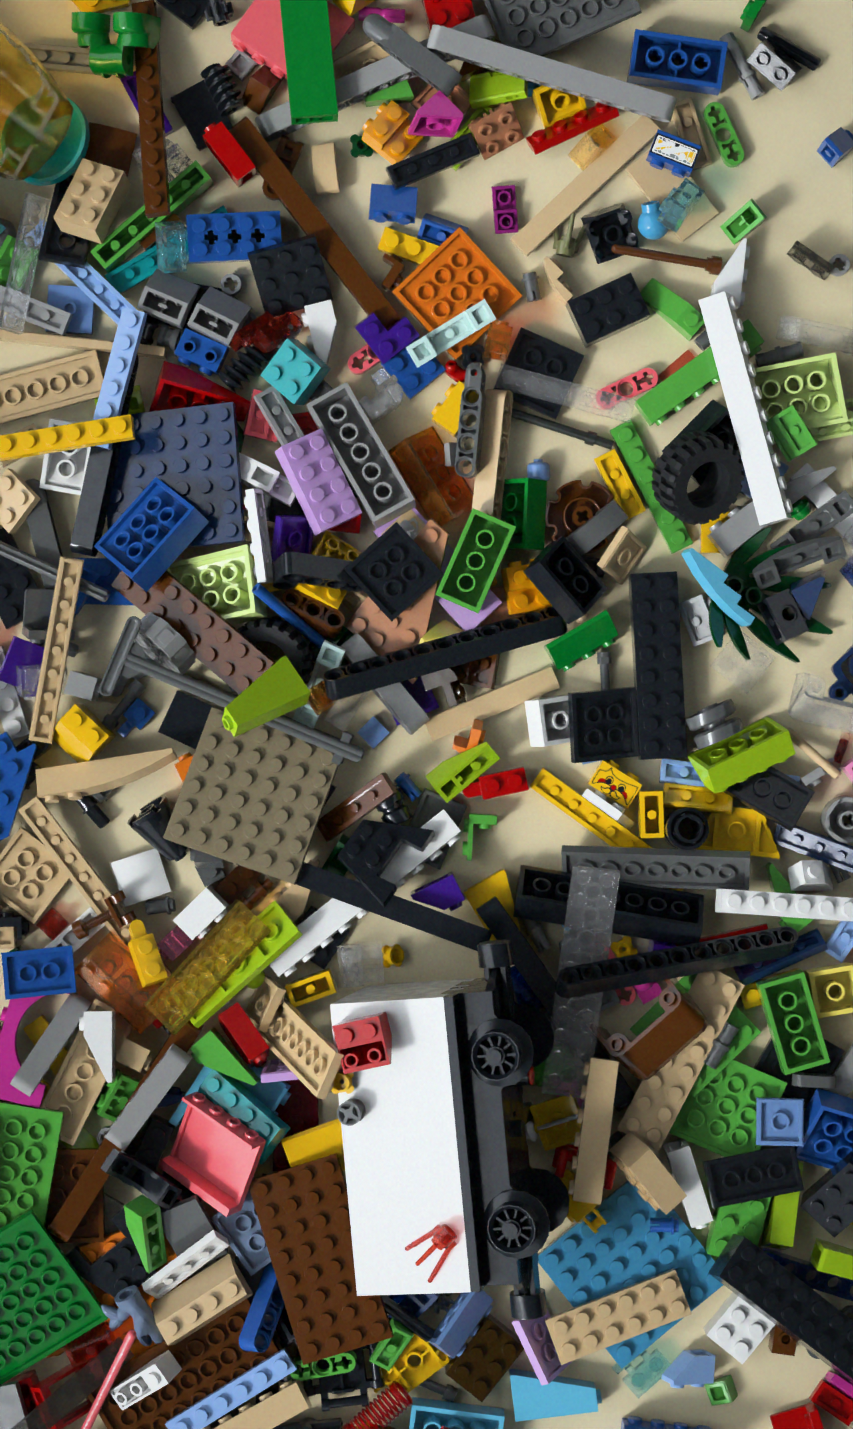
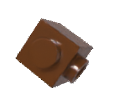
M775 1325L770 1330L768 1347L771 1353L795 1356L797 1341Z

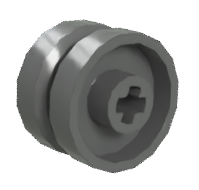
M732 699L718 704L714 703L685 719L691 731L705 728L704 731L696 734L693 738L698 749L715 744L745 729L740 718L734 717L726 721L724 719L736 711Z

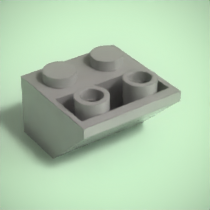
M156 269L145 285L136 308L141 312H145L148 316L183 330L200 286Z
M210 286L197 303L187 325L190 329L232 349L252 307Z

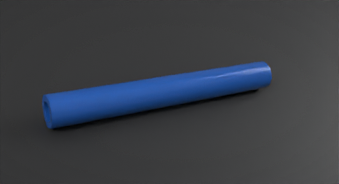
M257 583L252 588V593L285 621L300 631L316 647H322L326 639L260 583Z

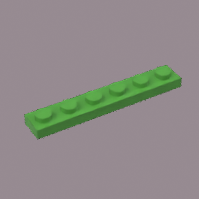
M629 420L611 429L609 432L671 554L693 544L683 522L665 510L654 496L655 491L652 490L654 478L652 473L655 467L632 421Z

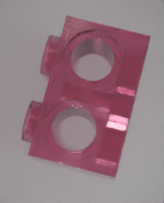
M177 925L157 944L160 947L158 949L159 953L166 960L170 958L174 961L198 937L196 936L191 940Z

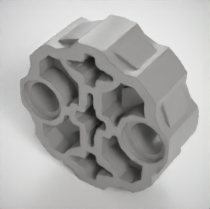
M148 612L141 619L142 625L136 641L143 647L144 652L158 665L183 675L196 662L195 653L189 647L186 640L169 623L152 612Z

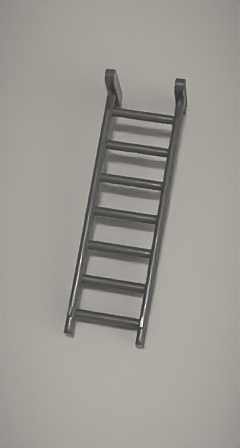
M131 616L127 619L99 686L101 695L119 697L122 695L128 679L134 678L139 680L148 675L222 707H226L237 697L235 694L187 674L182 675L158 665L144 652L143 647L136 641L142 625L141 619L136 616ZM285 715L264 723L334 753L331 762L339 766L343 764L345 758L359 762L365 753L363 748L351 743L354 734L349 732H343L340 739L316 728L313 729Z

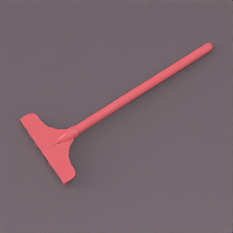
M128 1331L81 1429L92 1428L136 1338V1331Z

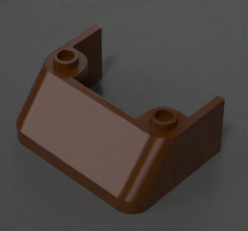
M676 978L665 980L668 986L659 995V1003L665 1012L634 1040L630 1041L627 1036L621 1033L610 1035L607 1029L594 1023L589 1025L607 1051L638 1079H650L707 1028V1017Z

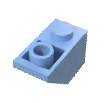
M704 1349L683 1350L662 1374V1380L670 1383V1386L673 1388H684V1385L704 1387V1384L714 1383L716 1355Z

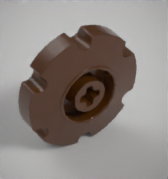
M581 480L571 481L561 486L556 491L558 500H549L546 507V528H553L555 531L551 539L555 541L561 536L565 538L586 523L584 520L581 523L577 521L579 518L576 515L577 513L582 514L585 512L587 514L585 518L589 520L595 516L597 511L610 502L613 495L604 486L594 481H591L587 487L582 485ZM615 529L611 534L614 535L617 529ZM606 538L585 554L601 550L609 541Z

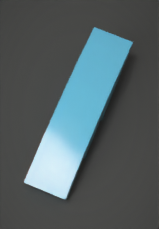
M693 548L683 550L681 553L682 557L706 594L725 614L741 627L751 625L755 617L737 604L742 596L724 583L728 574Z

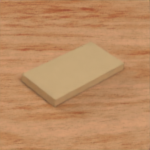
M647 151L625 170L649 201L660 202V208L667 213L670 220L669 227L678 239L683 242L717 216L719 212L691 176L679 178L671 174V170L666 168L660 170L650 166V162L646 161L649 151Z

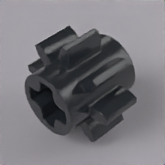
M225 0L208 1L209 7H205L204 11L207 22L213 21L214 26H223L230 23V17H233L234 13L232 3H225Z
M438 1293L442 1296V1302L438 1303L437 1298L429 1309L435 1306L434 1313L439 1315L440 1310L449 1312L448 1307L450 1304H454V1301L450 1299L452 1293Z

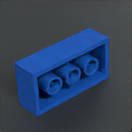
M635 29L627 82L718 96L722 87L728 42ZM652 56L657 57V58H656V61H657V62H652V61L650 60L651 57H652ZM674 60H679L680 65H675L673 63ZM697 63H701L703 69L697 68Z
M280 211L186 215L189 264L249 261L247 252L282 243ZM255 231H259L261 235L263 234L264 238H261L260 242H256L255 238H251V234H254ZM231 232H236V235H240L237 243H233L232 239H228V235L232 234ZM208 233H213V236H217V240H214L212 245L209 244L208 240L204 239V236H208Z

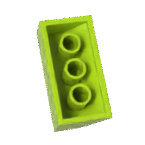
M766 716L744 727V730L715 744L698 749L687 756L705 787L713 793L724 792L728 787L744 782L748 777L764 772L768 767L785 762L789 757L795 755L789 730Z

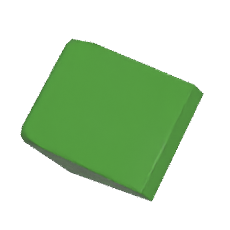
M731 1375L714 1379V1383L704 1384L712 1406L732 1403L738 1396Z

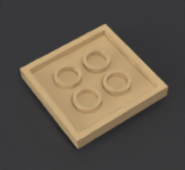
M20 827L0 853V899L31 923L35 924L70 878L42 841L25 828Z

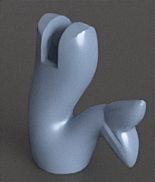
M137 1286L126 1287L117 1293L114 1300L118 1308L105 1304L101 1305L103 1313L110 1319L109 1328L112 1332L121 1326L124 1320L131 1315L136 1336L143 1346H150L152 1341L156 1344L164 1341L156 1325L153 1311L142 1297Z

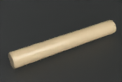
M789 727L788 730L792 742L835 780L838 779L842 773Z

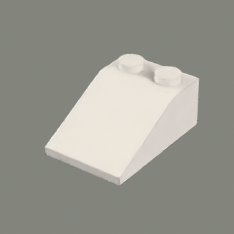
M51 418L49 419L48 428L80 422ZM91 447L44 454L39 488L81 495Z
M568 695L525 701L531 747H545L570 742Z
M86 1011L84 1016L79 1017V1030L83 1031V1035L107 1083L116 1082V1011Z

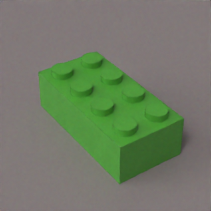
M473 508L435 595L479 614L516 530V526Z
M799 969L757 981L756 986L781 1071L788 1075L830 1063L805 973Z
M771 1197L715 1208L712 1217L713 1221H711L704 1246L707 1254L719 1257L733 1234L744 1236L758 1246Z

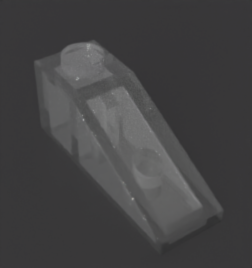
M370 691L336 700L324 720L345 732Z

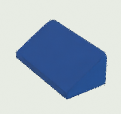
M425 213L417 238L440 246L458 227L466 234L469 228Z

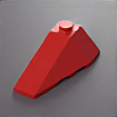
M164 361L158 376L149 412L234 402L236 404L237 421L244 422L251 401L187 367Z

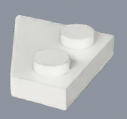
M587 788L582 796L628 830H631L635 825V822L623 814L624 808L615 802L612 805L607 803L606 799L608 797L597 789L593 793Z

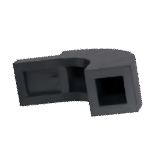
M113 1148L100 1168L105 1173L133 1186L156 1205L167 1210L171 1209L183 1191L161 1173L123 1150L119 1151Z

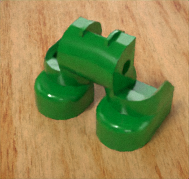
M72 12L71 28L74 33H77L78 46L80 48H88L90 46V69L95 75L102 76L103 78H110L111 75H116L119 79L125 76H133L135 47L154 49L160 40L161 18L137 12H114L113 30L119 35L117 43L110 44V15L95 12Z

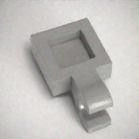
M834 758L828 759L830 763L835 760ZM820 766L802 777L800 783L813 788L823 782L822 776L829 774Z

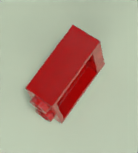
M222 121L218 124L213 122L205 128V134L203 135L204 143L238 188L257 174L256 166Z
M237 1002L218 1015L220 1027L250 1068L254 1066L259 1068L268 1061L267 1057L269 1056L270 1048L240 1004Z
M76 1360L30 1387L47 1429H63L89 1413L92 1403L84 1389L95 1381L86 1361ZM75 1372L86 1401L61 1415L49 1387Z

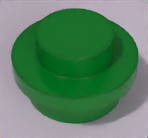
M799 499L792 504V518H795L797 521L802 520L811 512L808 500Z

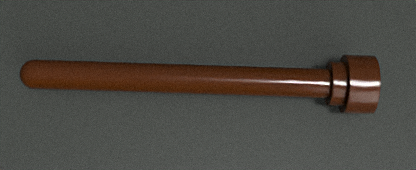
M614 244L611 248L612 252L616 254L705 268V271L712 275H719L722 267V257L712 255V257L702 259Z

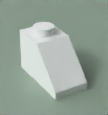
M801 860L787 868L791 891L833 890L830 867L822 860Z

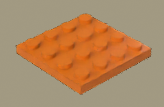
M460 227L392 291L428 332L433 331L483 299L486 300L496 320L448 348L446 351L454 360L463 354L461 352L463 346L468 345L470 347L522 297V294Z

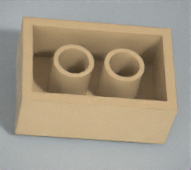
M82 158L54 215L60 230L103 244L131 186L125 172Z
M631 1132L627 1133L609 1150L615 1157L613 1161L626 1174L625 1178L632 1186L638 1189L637 1193L655 1211L660 1209L667 1215L687 1197L653 1151Z

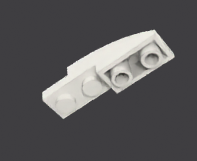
M239 453L241 483L248 487L262 489L264 494L291 507L296 496L287 477L281 475L279 471Z

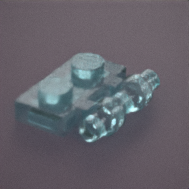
M657 1348L651 1354L646 1349L639 1355L644 1360L635 1368L631 1365V1362L622 1369L618 1363L612 1367L617 1374L623 1369L628 1372L623 1378V1382L638 1399L662 1378V1374L671 1365Z

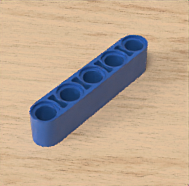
M272 1261L265 1266L239 1336V1345L244 1351L262 1353L268 1349L285 1305Z

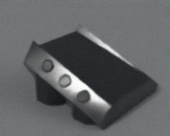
M624 203L614 204L608 208L584 215L581 218L597 264L623 256L622 254L612 252L611 248L614 244L639 248L637 234L634 233L631 226L633 218L631 212L625 209Z

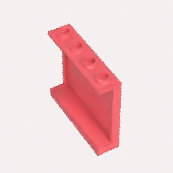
M254 0L231 32L232 45L240 52L246 51L252 55L251 58L257 64H265L271 68L270 71L280 79L284 77L287 80L280 0ZM327 1L333 54L346 34L350 35L355 28V19Z
M194 1092L182 1097V1101L188 1104L170 1155L162 1158L158 1167L224 1216L228 1217L242 1209L266 1140L260 1137L256 1131L242 1124L238 1118L232 1117L225 1112L221 1106L208 1100L204 1094Z

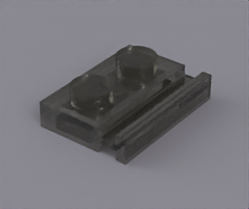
M796 241L787 253L796 263L801 264L822 280H825L835 268V266L799 241Z

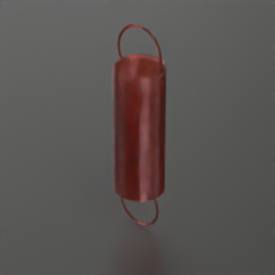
M840 737L833 762L841 763L849 742L848 740L841 739Z

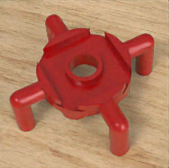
M569 1143L555 1149L552 1167L556 1168L555 1175L559 1178L564 1177L567 1161L572 1162V1157L577 1156L578 1147H575L574 1144ZM607 1154L603 1188L612 1190L618 1166L610 1158L609 1154Z

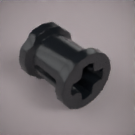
M147 315L140 344H153L154 340L152 337L154 331L160 325L156 318Z

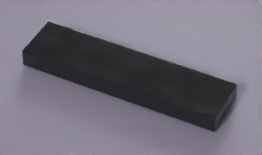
M468 133L386 167V172L394 190H398L478 157L480 152L472 134Z

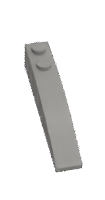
M835 466L828 467L786 482L787 489L784 490L786 499L789 498L791 503L794 504L837 469ZM753 501L742 509L737 506L727 514L730 517L727 521L722 523L719 520L709 528L711 533L707 537L724 558L765 527L759 525Z

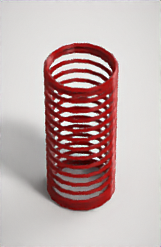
M393 1381L389 1384L390 1389L385 1388V1392L381 1391V1395H377L378 1399L373 1398V1402L365 1405L366 1410L362 1409V1413L358 1412V1416H354V1420L350 1419V1423L344 1424L342 1429H357L353 1422L359 1429H364L357 1419L365 1429H380L378 1424L384 1429V1427H388V1424L395 1420V1417H399V1413L402 1414L403 1410H407V1406L413 1405V1401L402 1385ZM381 1399L386 1403L389 1409L384 1405ZM374 1407L379 1411L382 1417L377 1413ZM369 1409L374 1413L377 1419L372 1415ZM365 1412H366V1413L368 1414V1416L372 1419V1421L374 1422V1424H373V1423L371 1422V1420L366 1416ZM361 1416L368 1422L370 1427L364 1422Z

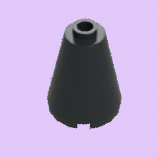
M166 796L163 798L158 797L140 809L141 812L138 817L134 814L128 820V825L169 861L175 860L177 862L186 856L188 847L163 838L173 812Z

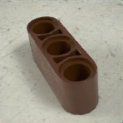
M288 589L283 593L280 601L319 634L328 638H335L340 634L345 622L342 612L295 589ZM286 601H290L295 605H289ZM308 612H313L315 616L310 615ZM329 622H334L337 626H333Z

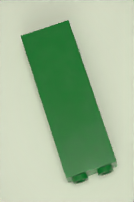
M280 0L291 125L338 121L327 0Z

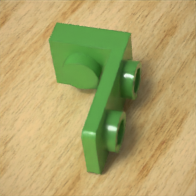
M469 813V818H464V832H468V840L463 841L462 855H467V861H472L473 824H478L480 829H491L492 825H497V815Z

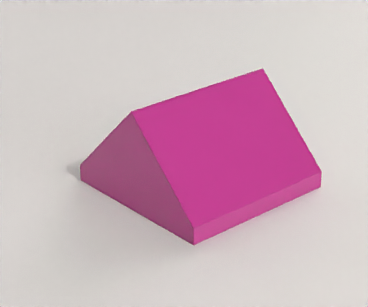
M439 90L417 110L408 129V135L453 138L463 120V113Z

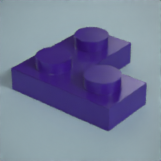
M373 312L354 326L382 364H385L420 336L405 316L388 330H386Z

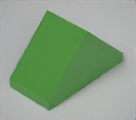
M751 199L720 227L735 245L760 226L766 219V215L756 202Z

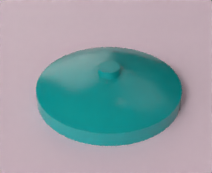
M42 93L28 98L12 112L4 127L2 153L7 166L16 176L32 185L48 186L63 181L76 171L82 158H85L90 141V129L87 118L77 104L63 95Z

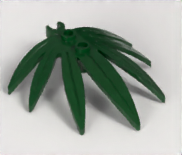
M768 527L753 535L733 553L723 570L728 574L724 583L742 596L737 604L755 617L751 625L746 627L770 649L797 663L800 662L799 658L784 643L777 646L768 627L749 611L750 609L762 616L757 604L770 596L762 593L761 590L781 592L789 588L791 592V583L802 579L801 577L779 576L781 582L760 590L755 577H749L753 573L752 570L773 554L795 545L790 544L771 549L745 563L757 551L772 528ZM824 582L822 589L830 588L831 584ZM711 599L709 626L715 645L718 648L722 647L725 622L727 632L734 646L745 660H750L751 658L739 624L725 614ZM782 613L783 618L787 620V616ZM812 617L810 620L806 619L809 629L807 632L827 635L833 633L831 629Z

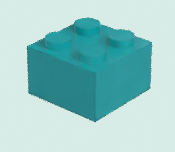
M287 338L260 376L294 405H305L331 368L298 339Z

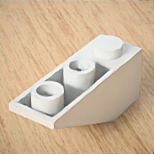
M743 238L711 287V296L724 291L734 296L738 309L744 305L745 292L741 291L742 283H746L748 269H744L745 260L749 259L750 246H746V238Z
M331 300L304 306L305 313L301 314L304 327L309 326L311 335L307 336L310 350L315 349L316 356L327 365L337 329Z
M168 1350L113 1387L109 1393L121 1410H124L169 1384L182 1368Z

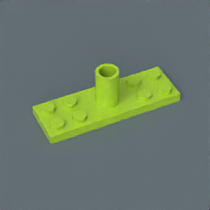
M274 900L171 992V995L196 1028H199L245 986L251 989L260 987L265 979L264 969L303 934L280 904Z

